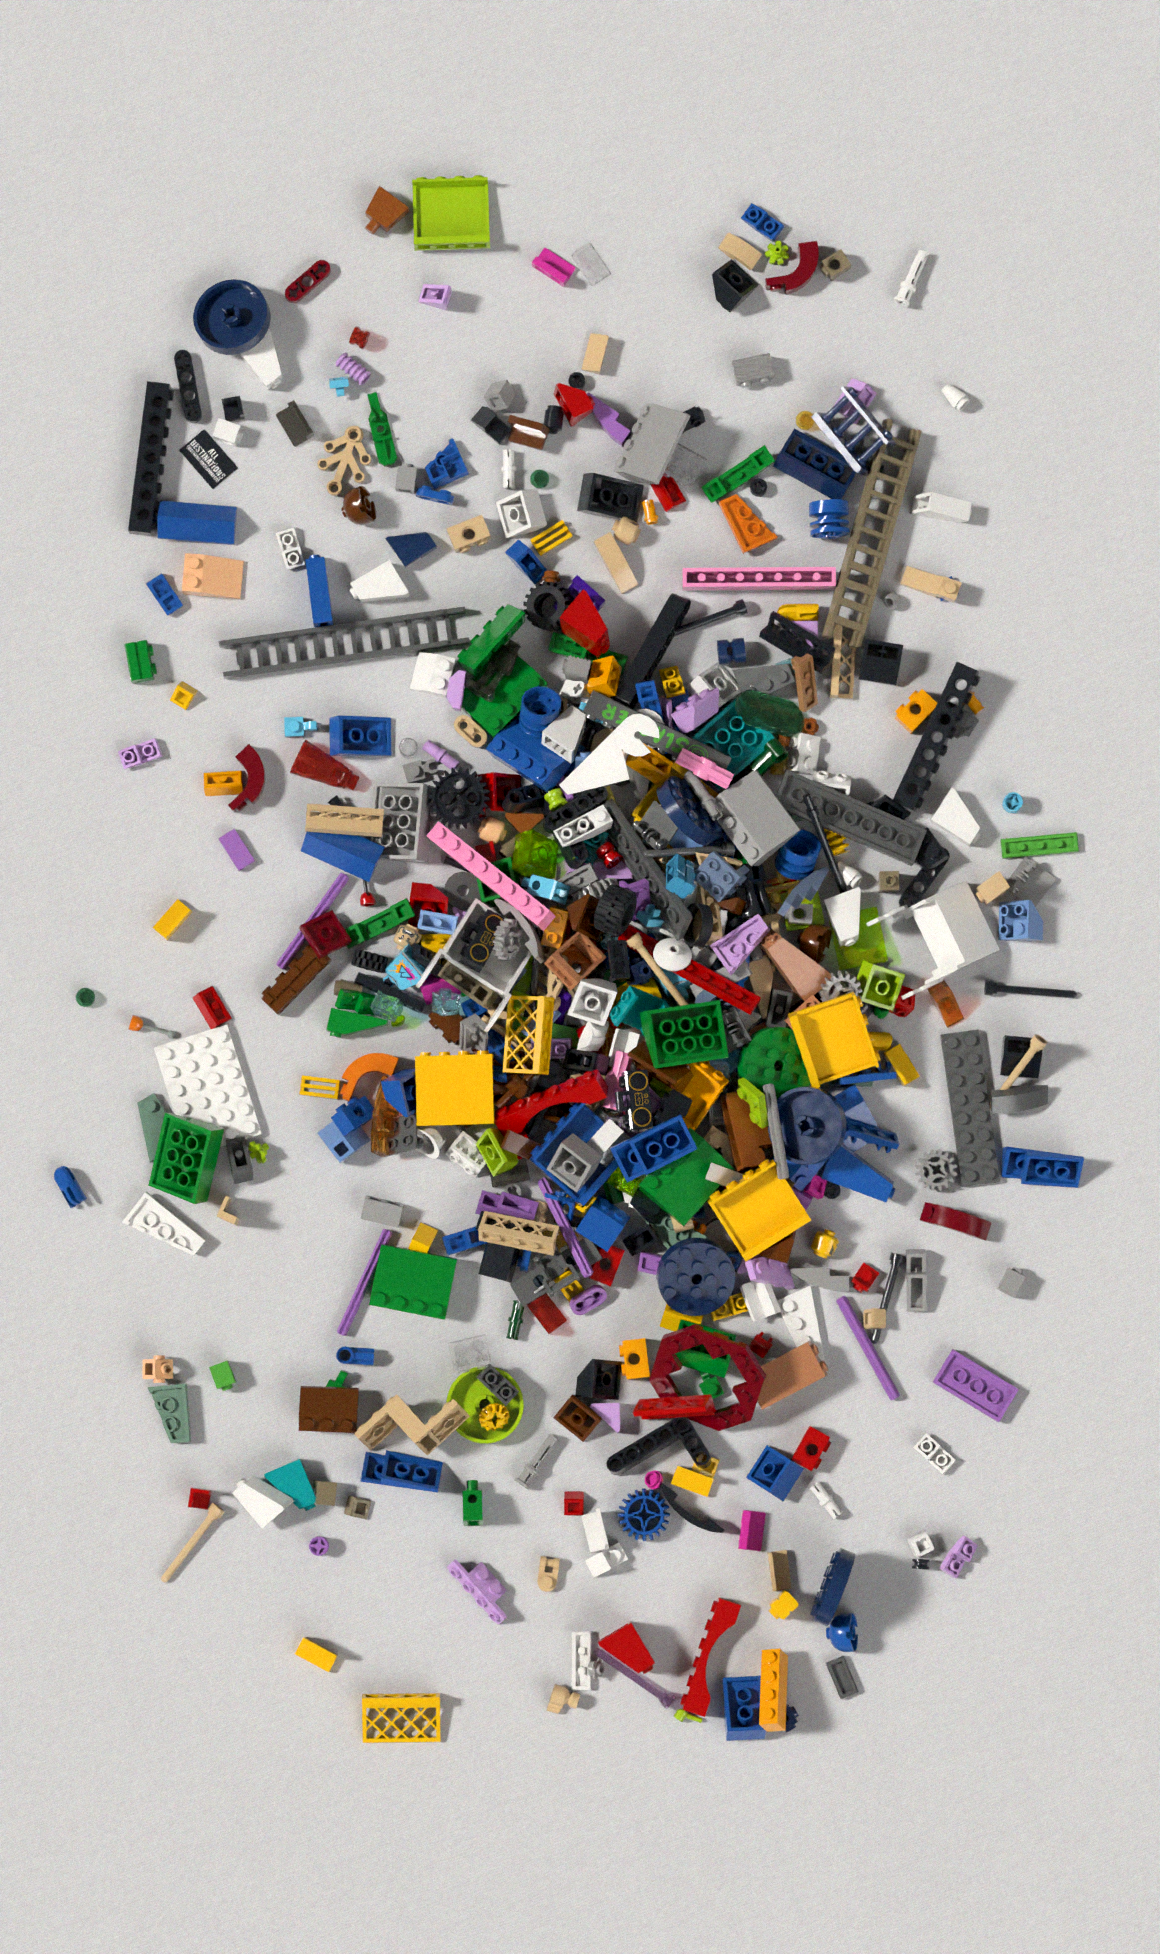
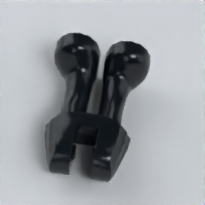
M742 864L740 867L745 865L750 870L745 875L747 879L743 882L748 906L742 911L741 918H751L757 914L760 916L774 914L773 906L764 888L763 881L768 878L761 864L759 866ZM754 885H755V887H756L758 899H757V896H756V892H755V889H754Z

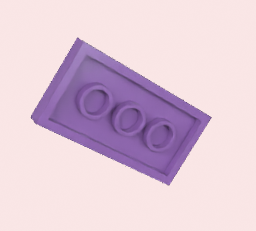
M953 1349L933 1380V1383L998 1423L1019 1390Z

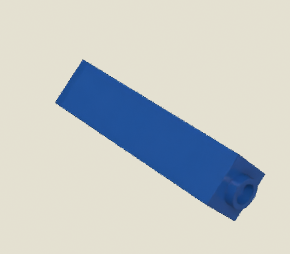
M311 555L305 561L314 627L334 625L325 557Z
M843 1143L839 1150L827 1160L821 1179L887 1203L888 1198L892 1199L896 1189L893 1187L894 1181Z

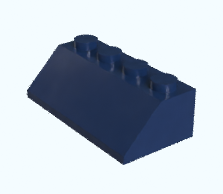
M795 428L773 467L830 499H842L856 475V472L840 453Z

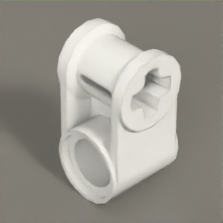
M565 680L559 694L560 698H567V704L570 705L581 704V702L587 703L591 695L587 691L584 682Z

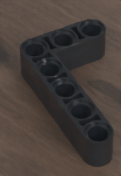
M535 784L510 790L502 802V808L507 813H516L535 807H540L544 817L552 813L549 809V802H546L544 798L546 792ZM568 810L563 812L565 818H571ZM549 821V826L553 825L555 827L557 821L553 823ZM553 834L567 865L575 870L582 867L588 858V850L584 842L581 841L562 847L555 834Z
M676 1417L607 1459L606 1465L611 1474L621 1475L678 1440L682 1441L695 1465L701 1469L710 1466L711 1456L687 1417ZM682 1421L688 1423L687 1428L684 1430L678 1429V1424ZM665 1431L671 1433L670 1438L667 1440L661 1439V1435ZM690 1438L697 1439L695 1446L687 1445ZM648 1441L654 1442V1447L650 1450L644 1448L645 1443ZM631 1451H636L638 1453L637 1457L633 1460L628 1459V1454ZM701 1454L707 1455V1459L703 1463L697 1461L698 1456ZM614 1461L621 1462V1466L618 1469L611 1468Z

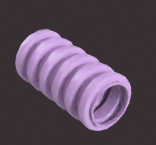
M343 353L337 359L336 366H340V370H345V374H350V378H354L355 382L358 381L359 385H363L369 379L371 372L366 371L365 367L362 368V365L360 363L357 364L356 360H352L353 357H348V353Z

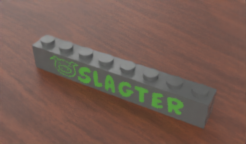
M595 690L592 691L583 709V712L586 713L585 717L593 721L596 718L604 721L602 725L613 729V727L617 728L632 714H642ZM655 719L652 720L656 722L659 729V738L643 735L639 731L634 734L644 744L648 745L649 743L655 746V751L663 755L665 752L671 754V758L675 761L682 748L700 757L704 756L724 769H727L732 759L730 756Z

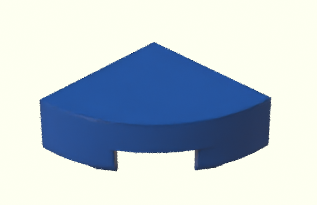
M493 1066V1079L507 1083V1073L503 1072V1066Z

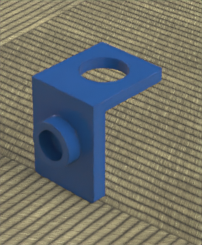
M556 1190L555 1193H545L544 1197L559 1201L562 1209L565 1204H568L569 1212L566 1214L568 1220H572L575 1201L564 1191Z

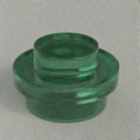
M535 470L530 476V482L535 488L542 489L548 485L549 475L544 470Z
M82 988L76 994V1001L82 1007H89L95 1001V994L89 988Z

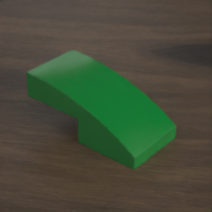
M340 989L335 1006L337 1009L355 1010L358 1014L374 1015L380 998L360 991Z

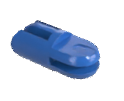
M61 1166L55 1170L54 1179L70 1208H74L87 1199L69 1167Z

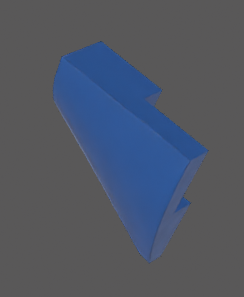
M453 438L448 441L447 447L442 452L439 451L436 454V458L425 467L434 490L469 474Z

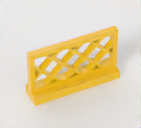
M513 995L510 997L507 1006L503 1059L504 1073L549 1075L554 998ZM514 1000H519L523 1005L517 1012L514 1009ZM533 1001H538L537 1009L532 1012L529 1005ZM526 1009L530 1016L524 1022L519 1015ZM517 1018L521 1026L515 1031L512 1028V1024ZM534 1019L536 1028L531 1031L527 1025ZM525 1029L529 1035L522 1041L518 1034ZM514 1038L520 1043L515 1050L511 1047V1041ZM532 1038L535 1043L534 1048L530 1051L526 1044ZM523 1048L527 1055L521 1060L517 1053ZM514 1057L518 1064L513 1069H509L510 1060ZM529 1058L533 1061V1070H529L524 1065Z
M440 1693L362 1694L363 1743L440 1742ZM436 1707V1715L430 1720L423 1712L427 1708ZM366 1708H375L379 1712L373 1721L366 1715ZM388 1708H394L399 1712L393 1720L384 1713ZM408 1708H414L418 1712L412 1720L404 1714ZM401 1715L409 1722L402 1730L394 1723ZM420 1715L428 1721L422 1729L414 1723ZM381 1716L389 1722L383 1730L375 1724ZM431 1724L436 1729V1737H428L423 1731ZM372 1725L380 1732L376 1737H367V1730ZM391 1725L399 1731L395 1737H389L385 1733ZM410 1725L418 1731L414 1737H409L404 1733Z

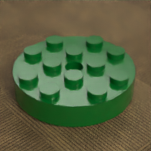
M784 1027L763 1028L750 1036L752 1041L742 1046L738 1057L739 1078L744 1077L763 1094V1085L766 1084L774 1085L776 1100L791 1089L809 1087L811 1084L792 1029ZM777 1061L778 1066L782 1067H777V1069L775 1070L774 1063Z

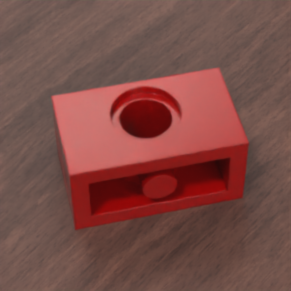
M597 1246L601 1257L609 1259L611 1266L608 1269H602L599 1265L601 1260L591 1265L593 1275L589 1279L611 1287L625 1250L611 1246L607 1252Z
M809 1426L791 1460L810 1471L813 1468L817 1470L822 1461L819 1458L823 1451L826 1453L831 1445L830 1437ZM809 1444L817 1446L818 1450L815 1455L807 1453V1446Z

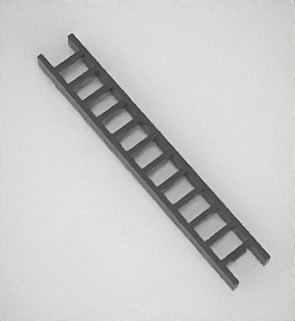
M465 606L219 641L220 648L237 646L236 658L237 665L240 667V670L223 672L224 679L467 645L470 644L469 637L452 640L449 619L450 615L464 614ZM444 616L448 640L433 642L430 618ZM425 619L429 643L415 645L411 621ZM407 622L410 646L396 647L393 631L394 623ZM388 624L391 648L377 650L374 626ZM369 627L372 651L358 653L355 629ZM350 630L353 654L339 656L336 632ZM331 632L334 656L320 658L317 634ZM312 635L315 659L301 661L298 637ZM280 639H294L297 662L282 663ZM274 640L278 664L264 666L260 642ZM256 643L259 667L245 669L242 645Z

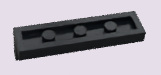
M775 611L770 613L768 625L760 631V638L793 658L795 656L802 657L805 654L812 655L814 670L820 674L832 665L836 648ZM775 620L778 621L782 627H779L776 624H774ZM790 629L795 631L797 637L792 635ZM805 639L811 641L813 646H810ZM821 648L829 652L828 656L822 652Z
M550 1060L549 1075L540 1074L530 1096L536 1092L545 1091L553 1085H559L566 1068L562 1064ZM548 1107L539 1111L525 1125L524 1129L528 1137L534 1138Z

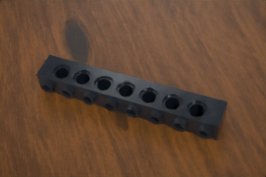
M147 381L128 526L130 534L152 536L153 531L156 532L157 520L154 519L160 502L157 501V496L162 491V483H159L160 475L163 476L164 474L162 457H166L167 446L164 445V441L169 436V427H166L167 419H171L172 409L169 408V402L173 401L174 390H171L170 384ZM157 399L164 401L161 407L154 406V402ZM154 418L161 419V423L158 426L151 424ZM156 436L159 438L158 443L150 444V438ZM155 455L157 459L154 463H148L147 457ZM147 474L154 475V479L151 482L144 480ZM149 492L152 494L151 499L143 500L142 495ZM142 511L149 512L147 519L139 517Z
M956 662L893 798L901 806L912 811L921 808L924 801L922 796L925 791L928 792L932 784L930 779L933 773L936 774L940 767L939 759L941 756H945L948 750L946 744L949 739L954 737L956 732L954 727L957 721L960 722L964 715L962 710L965 704L968 705L972 698L971 690L973 686L977 687L980 681L979 671ZM962 680L966 681V688L964 690H958V682ZM952 698H958V705L954 708L950 707L949 701ZM945 715H949L951 718L950 723L947 725L941 723V718ZM935 733H942L943 737L940 742L933 741ZM928 750L934 751V757L931 760L925 758V753ZM921 767L926 768V775L918 777L917 770ZM911 785L918 786V792L914 795L909 793Z

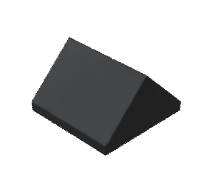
M486 1242L478 1274L512 1283L520 1249Z

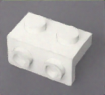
M804 733L791 734L789 755L786 761L787 770L813 775V772L817 769L821 737Z

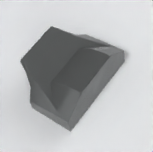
M949 702L950 707L954 708L957 706L956 704ZM964 709L962 710L964 711L962 720L960 722L957 721L954 727L956 729L954 737L957 739L963 736L969 737L979 722L975 716ZM943 716L941 718V723L943 725L949 724L951 720L950 716Z

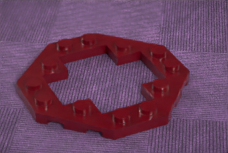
M697 1324L665 1334L661 1339L649 1379L659 1398L682 1396L669 1375L681 1370L683 1367L675 1353L704 1344L712 1359L729 1354L746 1382L735 1385L732 1389L739 1403L718 1409L714 1415L687 1418L717 1431L751 1421L766 1374L748 1344L741 1341L739 1343L729 1340L728 1336L715 1331L711 1333L703 1330V1327Z

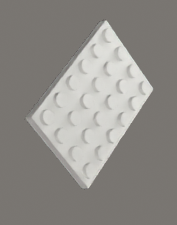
M227 1024L154 1047L175 1115L207 1122L223 1128L224 1133L220 1148L226 1146V1140L244 1136L246 1140L262 1134Z

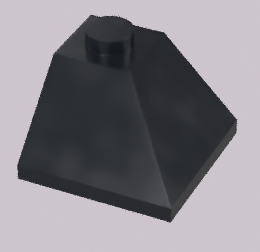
M732 259L712 274L716 300L729 313L736 309L759 285Z
M592 1359L577 1376L575 1397L619 1400L622 1361Z

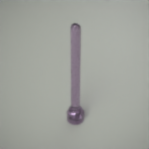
M600 1648L594 1650V1654L660 1699L661 1706L666 1709L669 1708L676 1696L670 1692L669 1694L667 1692L663 1693Z

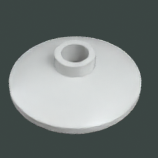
M666 938L656 944L653 957L661 968L668 971H679L689 965L692 953L685 942L677 941L675 938Z

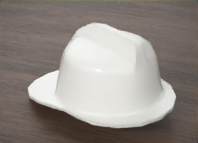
M427 1127L422 1130L417 1128V1136L423 1138L424 1145L419 1149L413 1150L432 1159L439 1157L440 1148L445 1143L446 1138L440 1135L435 1128Z

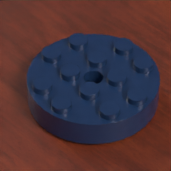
M237 279L221 281L208 288L197 301L193 313L194 327L202 342L210 350L223 355H236L255 347L266 335L271 320L269 305L261 291L253 284Z
M670 776L658 786L657 796L662 808L672 822L686 836L698 844L707 846L721 834L723 828L716 819L715 821L711 819L706 809L702 808L699 798L685 778L681 779L677 776Z
M798 1087L785 1092L777 1099L787 1160L803 1165L817 1164L829 1159L839 1150L846 1134V1117L842 1106L833 1095L816 1087ZM805 1121H808L810 1125L809 1127L812 1128L806 1130L804 1128ZM768 1126V1133L771 1140L770 1128Z
M688 1238L677 1242L664 1253L657 1267L656 1279L663 1299L672 1309L684 1315L701 1316L719 1309L729 1299L735 1285V1270L730 1257L720 1245L705 1238ZM700 1274L699 1279H692V1276Z
M840 1548L835 1553L833 1552L829 1562L832 1565L826 1567L823 1575L825 1578H823L820 1586L821 1590L817 1592L814 1599L816 1604L813 1605L810 1615L813 1616L812 1621L827 1627L830 1624L848 1582L855 1560V1553Z

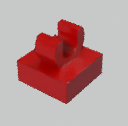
M761 1332L759 1335L756 1334L749 1344L751 1351L761 1358L765 1357L773 1345L771 1344V1337L768 1341L762 1338L764 1332Z

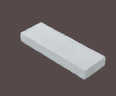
M572 1631V1690H591V1676L588 1674V1664L591 1661V1631Z

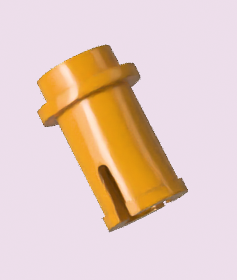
M650 499L649 502L648 500L643 501L644 522L647 525L658 523L657 519H659V516L656 515L654 500Z
M971 691L973 695L968 706L976 715L985 707L975 697V692L972 693Z

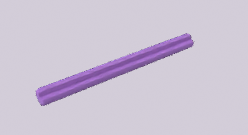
M344 873L339 874L306 922L326 913L349 880L347 875ZM301 931L297 933L276 964L282 970L287 968L306 941Z
M544 1177L538 1180V1186L543 1196L545 1193H555L548 1178ZM544 1197L583 1277L592 1276L593 1269L559 1201Z
M383 1229L337 1329L338 1334L347 1335L375 1274L381 1244L388 1245L393 1234L392 1231Z
M842 1296L838 1298L836 1303L890 1400L898 1398L900 1394L847 1297Z

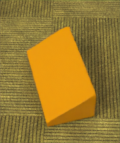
M242 771L204 773L205 796L237 795L243 791Z

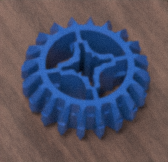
M642 1489V1495H639L638 1490H635V1497L630 1493L628 1494V1497L631 1499L629 1502L626 1499L622 1500L627 1504L626 1507L619 1506V1509L624 1510V1513H618V1517H624V1520L619 1521V1524L626 1523L627 1526L622 1530L626 1531L629 1528L631 1530L628 1533L629 1537L632 1536L633 1532L636 1533L635 1540L639 1539V1535H643V1541H646V1535H649L650 1540H653L652 1533L655 1532L659 1537L660 1533L657 1530L659 1528L662 1531L666 1530L665 1527L661 1526L662 1523L669 1524L668 1520H664V1516H670V1513H664V1510L669 1509V1506L663 1507L661 1504L666 1500L663 1498L658 1501L657 1499L660 1497V1494L657 1493L653 1497V1490L649 1491V1495H645L646 1489ZM641 1499V1508L636 1512H628L631 1504ZM647 1499L654 1501L658 1505L660 1512L648 1510ZM643 1505H645L646 1513L655 1514L645 1520V1525H643L642 1517L634 1516V1514H639L643 1510ZM628 1518L639 1519L641 1521V1531L632 1527ZM660 1518L658 1524L653 1529L647 1531L649 1519Z

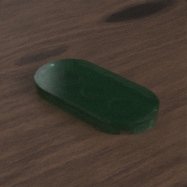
M751 689L743 691L735 701V709L738 716L741 715L742 721L749 726L786 737L798 734L804 727L803 713L792 701Z

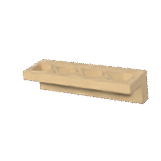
M836 624L833 634V647L836 649L831 667L830 698L853 699L856 649L850 647L852 652L847 658L841 654V648L845 644L849 646L848 641H850L851 636L846 639L842 635V627L844 626ZM844 663L851 668L850 673L845 677L840 673V666ZM842 682L849 686V694H838L839 685Z
M307 803L305 832L382 837L384 809Z
M484 1211L478 1228L479 1241L554 1256L559 1226ZM487 1218L496 1220L497 1223L494 1225H488L486 1224ZM514 1223L516 1227L508 1229L504 1225ZM533 1227L534 1231L528 1233L523 1228ZM549 1230L553 1231L552 1237L543 1236L542 1232Z

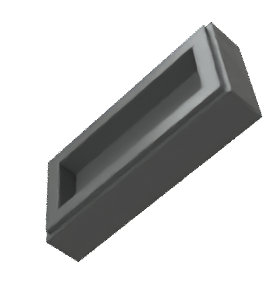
M844 1656L826 1662L840 1699L859 1692Z

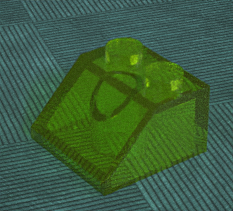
M533 829L516 834L512 870L528 877L537 875L544 878H555L558 853L557 842Z

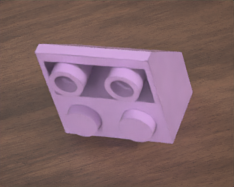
M707 688L699 694L695 693L688 698V702H683L675 707L677 710L671 716L681 733L684 734L694 730L718 712V688L712 690Z

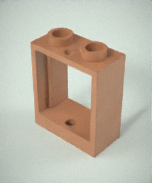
M576 932L544 964L572 991L580 983L581 979H585L605 960L606 956L590 941L589 937ZM572 944L592 963L581 975L560 956Z

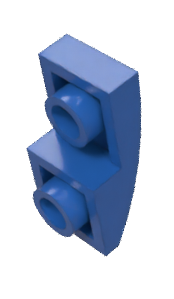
M753 203L750 204L741 217L745 223L772 242L775 241L784 228L782 223L770 217L766 211Z

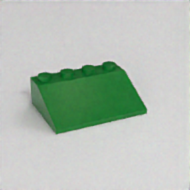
M509 604L506 607L501 606L495 613L497 617L493 621L489 620L484 625V631L481 635L476 634L470 641L472 645L467 650L464 648L458 654V664L475 678L525 623V613L522 610Z
M506 646L465 687L462 709L494 738L497 733L520 714L521 700L525 691L538 686L547 687L548 683L530 665Z
M720 1000L640 1012L642 1031L654 1069L729 1058Z
M165 1113L148 1186L193 1204L208 1202L224 1129L207 1122Z
M691 1128L688 1130L697 1149L649 1173L639 1184L640 1190L683 1227L710 1198L709 1196L721 1186L718 1183L705 1179L710 1164L714 1163L734 1171V1168Z
M381 1244L369 1305L445 1320L457 1259Z

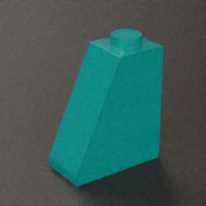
M301 1459L264 1474L265 1478L279 1491L294 1500L293 1504L299 1509L304 1508L307 1511L316 1507V1494Z

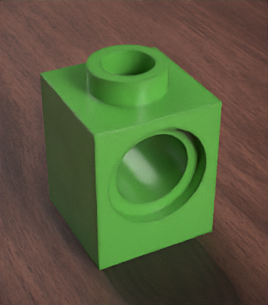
M229 1361L209 1367L217 1389L222 1388V1391L233 1388L236 1380Z

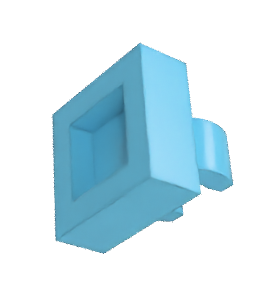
M348 376L329 378L330 389L336 388L337 397L345 396L344 387L349 386Z
M647 904L645 911H638L636 918L646 927H661L664 920L659 917L660 909H654V904Z

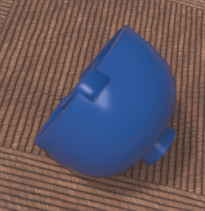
M839 1614L833 1618L830 1627L826 1628V1637L830 1639L835 1649L842 1652H854L857 1650L858 1634H856L855 1626L858 1627L855 1614Z

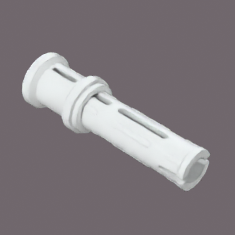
M923 250L917 251L905 281L900 283L901 288L898 295L893 299L898 305L909 307V300L912 294L916 292V282L929 257L927 252Z

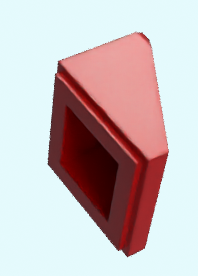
M564 1492V1515H584V1492Z

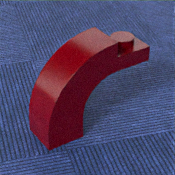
M817 241L798 243L799 265L796 270L785 276L765 278L766 290L776 292L785 287L787 295L800 290L808 284L817 268L819 258Z
M250 744L235 756L236 760L246 769L248 782L245 789L228 804L234 813L237 810L239 812L247 806L246 802L248 800L254 805L259 800L265 787L266 774L260 756Z
M927 1202L924 1204L920 1217L922 1222L951 1229L984 1241L987 1239L992 1223L958 1210Z

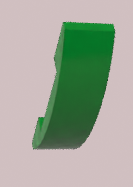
M764 445L750 454L748 458L721 476L709 481L701 488L710 502L713 503L758 475L774 463L775 460Z
M408 898L360 923L346 928L345 930L352 940L351 944L347 945L348 949L366 942L414 917L415 913Z

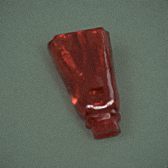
M306 739L290 771L291 774L318 781L332 787H342L343 789L347 787L353 791L360 778L353 774L352 770L349 772V768Z

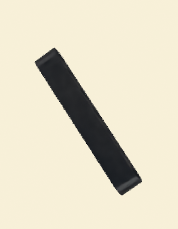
M674 593L669 596L620 683L616 696H613L614 700L634 709L639 700L635 683L650 681L690 609V600Z

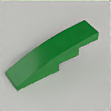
M553 632L548 651L567 658L571 655L572 657L583 658V660L586 659L587 661L590 659L591 665L593 660L614 656L622 667L621 675L624 674L629 658L627 655L616 653L609 649L606 653L596 657L568 636Z

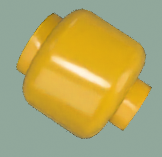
M831 1230L817 1231L811 1243V1248L814 1250V1254L827 1259L828 1256L834 1255L839 1240L835 1237V1232Z

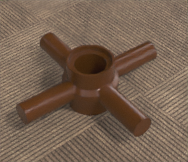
M518 1074L514 1075L505 1084L509 1090L495 1103L497 1108L501 1109L513 1096L519 1100L531 1089L527 1083L536 1074H525L522 1078Z

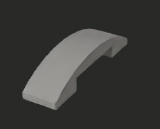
M499 899L494 900L506 918H516L530 938L525 943L526 947L534 958L542 963L544 961L542 944L532 924L510 904Z

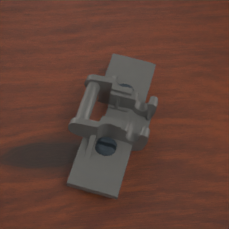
M586 1237L579 1241L590 1265L603 1259L592 1241ZM556 1246L554 1256L546 1255L543 1258H538V1256L533 1258L537 1267L510 1283V1286L522 1306L525 1307L547 1292L550 1297L555 1296L554 1293L575 1280H581L578 1275L581 1271L570 1249L567 1248L560 1252ZM567 1270L572 1271L571 1275L549 1287V1282Z

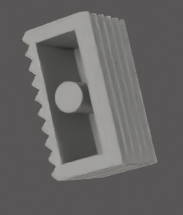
M770 353L732 361L736 386L741 385L742 388L752 386V383L758 381L760 384L768 383L774 378Z
M570 655L568 660L564 659L562 670L566 679L582 681L587 684L592 665L590 659L587 661L586 659L583 660V658L579 659V657L576 658Z

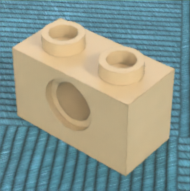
M482 515L447 528V533L455 553H465L471 550V546L476 544L478 546L485 545L491 539ZM468 531H472L475 534L471 540L464 537V534Z

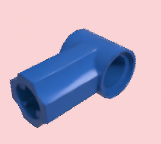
M345 1346L339 1348L336 1358L342 1364L373 1365L374 1349ZM342 1350L350 1352L349 1360L343 1361L340 1359L339 1354Z

